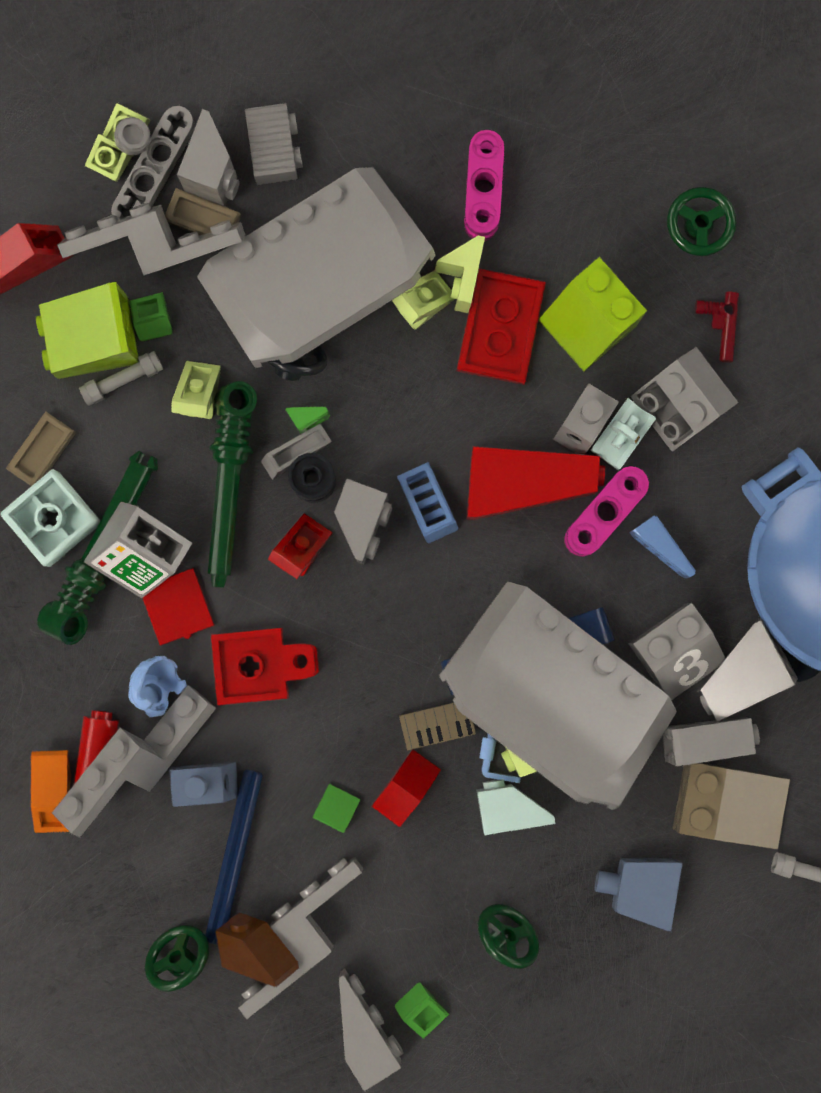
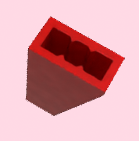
M473 447L467 520H477L594 495L598 491V486H604L605 466L600 465V456Z

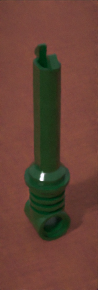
M243 381L232 382L220 387L214 398L217 409L216 416L221 417V419L216 420V425L220 426V428L215 429V434H219V437H215L214 442L209 446V451H213V459L218 464L208 574H211L213 587L224 588L227 576H231L241 466L247 462L248 455H252L253 452L249 446V441L245 440V437H250V432L246 431V429L251 427V423H248L247 420H251L252 411L257 403V395L254 388ZM232 391L240 394L242 398V404L239 409L233 408L229 402V395Z
M140 451L129 458L131 462L82 559L74 561L71 567L66 566L65 568L67 575L65 580L69 582L67 585H61L64 591L63 593L58 591L59 601L54 599V601L48 602L39 612L37 625L42 633L66 645L76 644L84 637L88 628V620L83 611L84 609L89 611L90 606L87 603L88 601L93 603L94 598L91 597L92 594L97 595L100 590L105 589L107 586L103 583L106 576L84 563L120 502L136 506L153 471L157 472L158 460L153 456L150 457L146 466L140 464L145 455Z

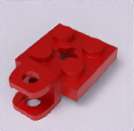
M283 628L211 635L217 705L289 698L288 681L311 678L319 673L317 647L311 644L284 645ZM300 655H304L307 658V665L304 668L298 665ZM248 656H252L254 662H259V669L255 670L253 677H249L247 671L241 670V664L247 662Z

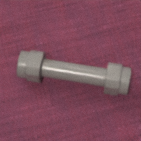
M152 351L138 357V363L99 382L93 379L84 383L85 385L79 387V390L86 404L90 406L105 400V394L145 374L148 378L158 374L159 371L163 370V366L156 352Z
M775 853L771 864V873L787 878L795 875L821 883V868L798 862L791 855Z

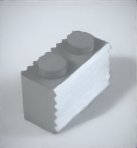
M286 103L245 109L253 173L257 185L298 179L296 169L303 168L300 147H293L292 135L298 134L295 113H288Z

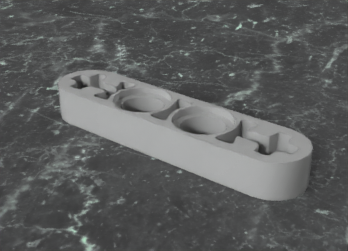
M173 106L167 109L150 137L147 148L141 153L112 205L111 213L112 215L117 214L118 219L124 218L120 212L122 208L128 210L134 202L132 197L128 196L130 192L138 199L144 200L143 204L149 203L152 208L195 129L193 117L185 107ZM183 117L186 127H178L173 136L178 143L174 144L168 138L174 130L171 121L172 119L178 121ZM159 145H166L171 149L169 159L164 162L155 161L152 157L153 150ZM142 175H150L154 178V186L147 192H141L136 189V181ZM137 200L133 208L142 204Z

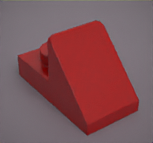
M303 514L272 550L268 560L298 579L308 571L333 532L306 514Z

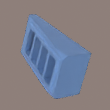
M429 462L397 476L427 543L438 540L459 529ZM428 477L430 482L410 490L409 485ZM434 490L435 495L416 503L415 498ZM440 503L441 508L422 516L421 511ZM446 516V519L427 527V524Z
M654 515L629 532L635 540L681 577L686 579L696 574L694 567L657 516L655 517Z

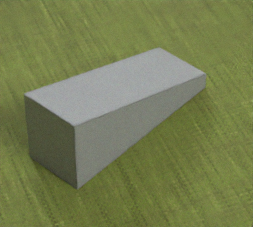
M318 424L267 453L261 463L273 480L289 470L292 462L298 456L306 453H316L332 441L322 425Z

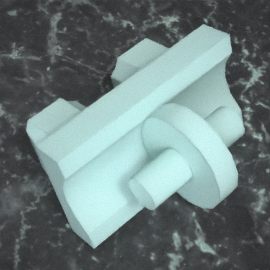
M627 398L590 451L600 456V458L619 471L656 420V417L644 411Z

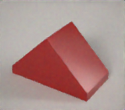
M412 749L371 807L400 827L422 801L441 769Z

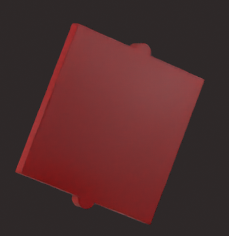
M194 568L170 576L143 597L160 646L183 637L190 639L191 634L215 626Z

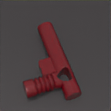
M725 292L724 302L720 303L696 300L695 314H711V328L722 330L720 362H733L738 292ZM732 306V315L727 313L724 307Z

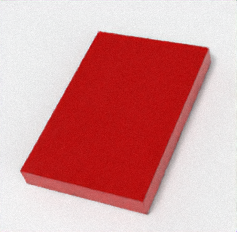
M478 269L457 366L458 372L525 385L546 282Z

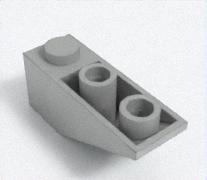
M343 969L339 975L345 1061L365 1092L401 1068L400 1056L404 1053L393 1035L387 1037L381 1025L384 1024V1020L376 1006L373 1004L369 1007L362 997L365 989L355 974L349 976L346 969Z

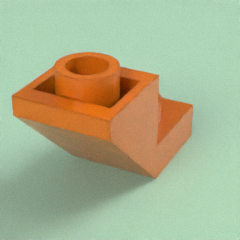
M68 750L32 751L31 812L35 833L69 832L52 813L70 789L71 771Z

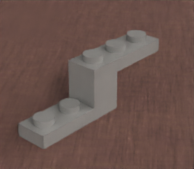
M145 203L130 209L131 215L118 219L117 214L98 220V227L86 230L83 225L65 232L66 238L57 246L62 258L128 236L142 273L147 275L240 243L246 234L241 222L231 225L230 220L211 226L210 233L199 236L196 231L178 238L179 243L176 244L162 206L158 205L151 208L149 203Z
M188 685L144 740L119 728L54 809L53 815L71 834L81 837L125 780L150 792L216 707L196 689Z
M355 857L348 862L345 858L339 860L327 870L331 875L321 884L314 880L299 893L302 899L293 906L288 902L271 915L274 921L271 922L270 927L299 963V969L277 987L265 983L261 985L259 981H256L241 993L244 999L241 1001L238 1009L246 1019L332 952L334 945L314 921L310 913L362 873L363 867Z

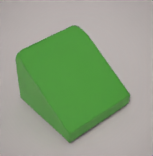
M163 292L129 301L133 326L140 341H147L173 333Z
M326 407L285 408L300 434L323 423L330 417Z
M329 783L313 818L344 833L361 799Z
M417 983L395 1004V1009L402 1020L423 1039L449 1015L447 1010L421 983Z

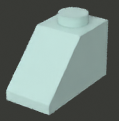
M504 779L483 782L484 788L476 789L484 835L555 824L554 816L512 784L505 785Z

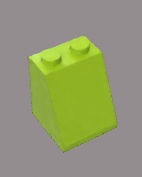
M598 257L568 284L538 321L582 371L585 372L635 329L647 310L604 261Z
M116 282L104 284L39 305L41 315L36 316V325L40 337L44 336L46 350H42L43 364L46 371L50 370L51 374L56 378L61 379L121 368L139 362L128 296Z

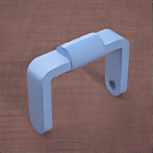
M487 733V738L483 737L479 757L483 759L482 774L486 778L504 779V781L520 783V777L489 772L490 762L494 758L496 739Z

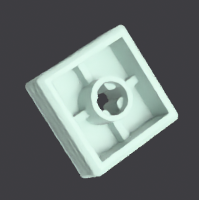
M54 469L45 474L0 513L1 517L38 561L47 567L55 564L94 531L100 523V519L60 472ZM47 511L52 513L58 512L55 526L44 524L48 520L45 515Z

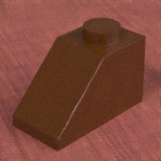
M238 913L216 930L221 965L225 969L273 987L280 985L299 969V963L268 923L263 920Z

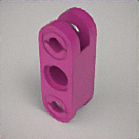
M491 130L480 131L471 139L467 169L465 231L472 239L476 236L485 237L484 241L493 238L496 234L501 213L504 142L499 134ZM485 150H486V151H489L490 153H489V154H485V153H483L482 151H485ZM480 180H487L493 185V189L483 193L476 189L475 184ZM484 218L487 222L481 223L477 219Z
M632 466L625 467L610 479L566 531L564 542L570 553L575 556L584 557L594 553L601 547L645 496L649 481L643 470ZM626 480L633 483V491L625 488L624 482ZM608 503L612 505L615 510V516L612 521H604L598 516L597 509L599 504ZM579 533H585L588 536L587 544L580 543L578 539Z

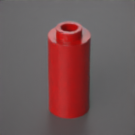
M92 710L91 716H83L74 784L118 731L119 720L112 719L113 712Z

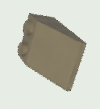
M707 763L684 765L673 830L680 834L711 840L778 849L790 779Z

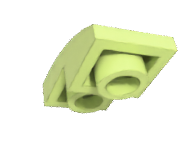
M116 103L103 135L98 134L85 166L114 181H118L133 156L123 153L115 144L114 134L118 123L125 118L134 117L142 120L148 126L151 119Z

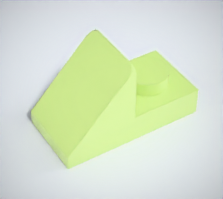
M476 236L440 258L436 263L435 272L456 276L450 297L457 299L455 311L469 312L485 239L483 236Z
M434 270L420 277L414 287L394 298L392 302L411 327L417 329L451 303L454 298H450L452 290Z
M186 361L172 399L171 412L190 417L211 419L214 414V398L218 390L221 366Z

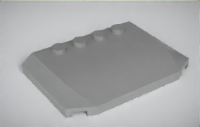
M373 167L355 168L248 234L242 242L231 245L208 259L197 277L254 367L259 368L263 367L261 365L262 362L280 360L282 364L294 362L414 287L421 277L420 270L428 259L432 261L436 255L431 244Z
M507 582L501 588L439 674L442 682L446 680L455 696L453 702L459 712L575 801L586 804L589 802L608 805V809L613 810L621 805L677 712L669 695L528 587Z

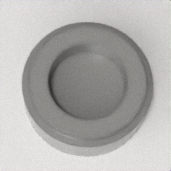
M125 118L116 127L114 134L115 144L125 154L138 155L145 151L149 144L150 130L146 123L138 118Z

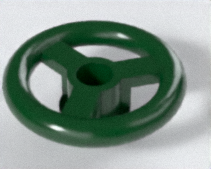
M707 187L692 188L680 194L671 204L667 215L668 232L673 242L684 252L696 256H708L721 251L730 243L736 230V213L731 202L719 191ZM695 198H707L713 200L719 206L706 212L694 211L684 204ZM678 215L686 219L684 224L685 233L690 239L696 241V245L690 243L681 235L677 224ZM725 215L726 227L724 233L716 242L708 245V236L713 230L714 221ZM695 220H704L706 223V227H698L695 223Z
M503 904L490 905L481 912L478 919V933L487 953L492 958L514 969L527 968L535 962L539 954V940L532 924L522 913ZM494 915L506 916L515 921L520 927L513 928L509 925H504ZM527 938L529 945L528 953L522 958H517L516 944L520 939Z
M181 925L171 928L160 935L150 947L145 959L144 970L150 985L160 991L170 992L182 989L193 982L202 972L208 959L209 943L205 934L197 927ZM189 937L194 938L198 944L197 957L186 947ZM177 938L174 948L169 951L165 958L156 962L163 947L171 940ZM168 970L177 979L163 980L158 977V974Z

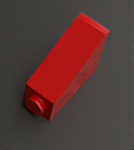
M17 223L0 236V295L74 256L62 258L57 245L65 237L58 225Z

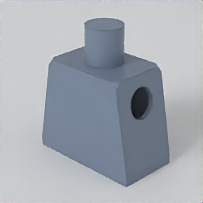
M236 762L169 767L171 803L173 807L223 803L238 798ZM224 778L226 779V790L224 785Z
M620 858L617 874L598 870L595 892L613 895L612 908L615 912L657 928L671 931L682 863L674 858Z

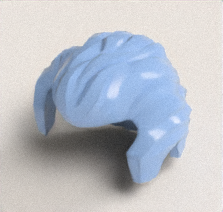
M155 656L154 658L142 661L131 674L128 698L138 709L144 710L149 717L164 715L166 709H168L169 692L175 691L178 695L186 688V681L181 680L177 674L178 666L175 662L166 656Z

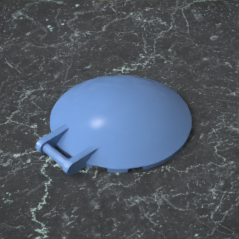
M797 447L788 454V458L759 479L756 481L751 479L742 485L744 495L761 516L750 542L747 566L748 581L755 607L771 635L795 658L821 671V472L805 451ZM796 470L801 479L770 500L765 491Z

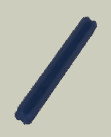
M248 769L243 772L205 934L208 942L218 945L216 930L228 922L263 777L262 773Z

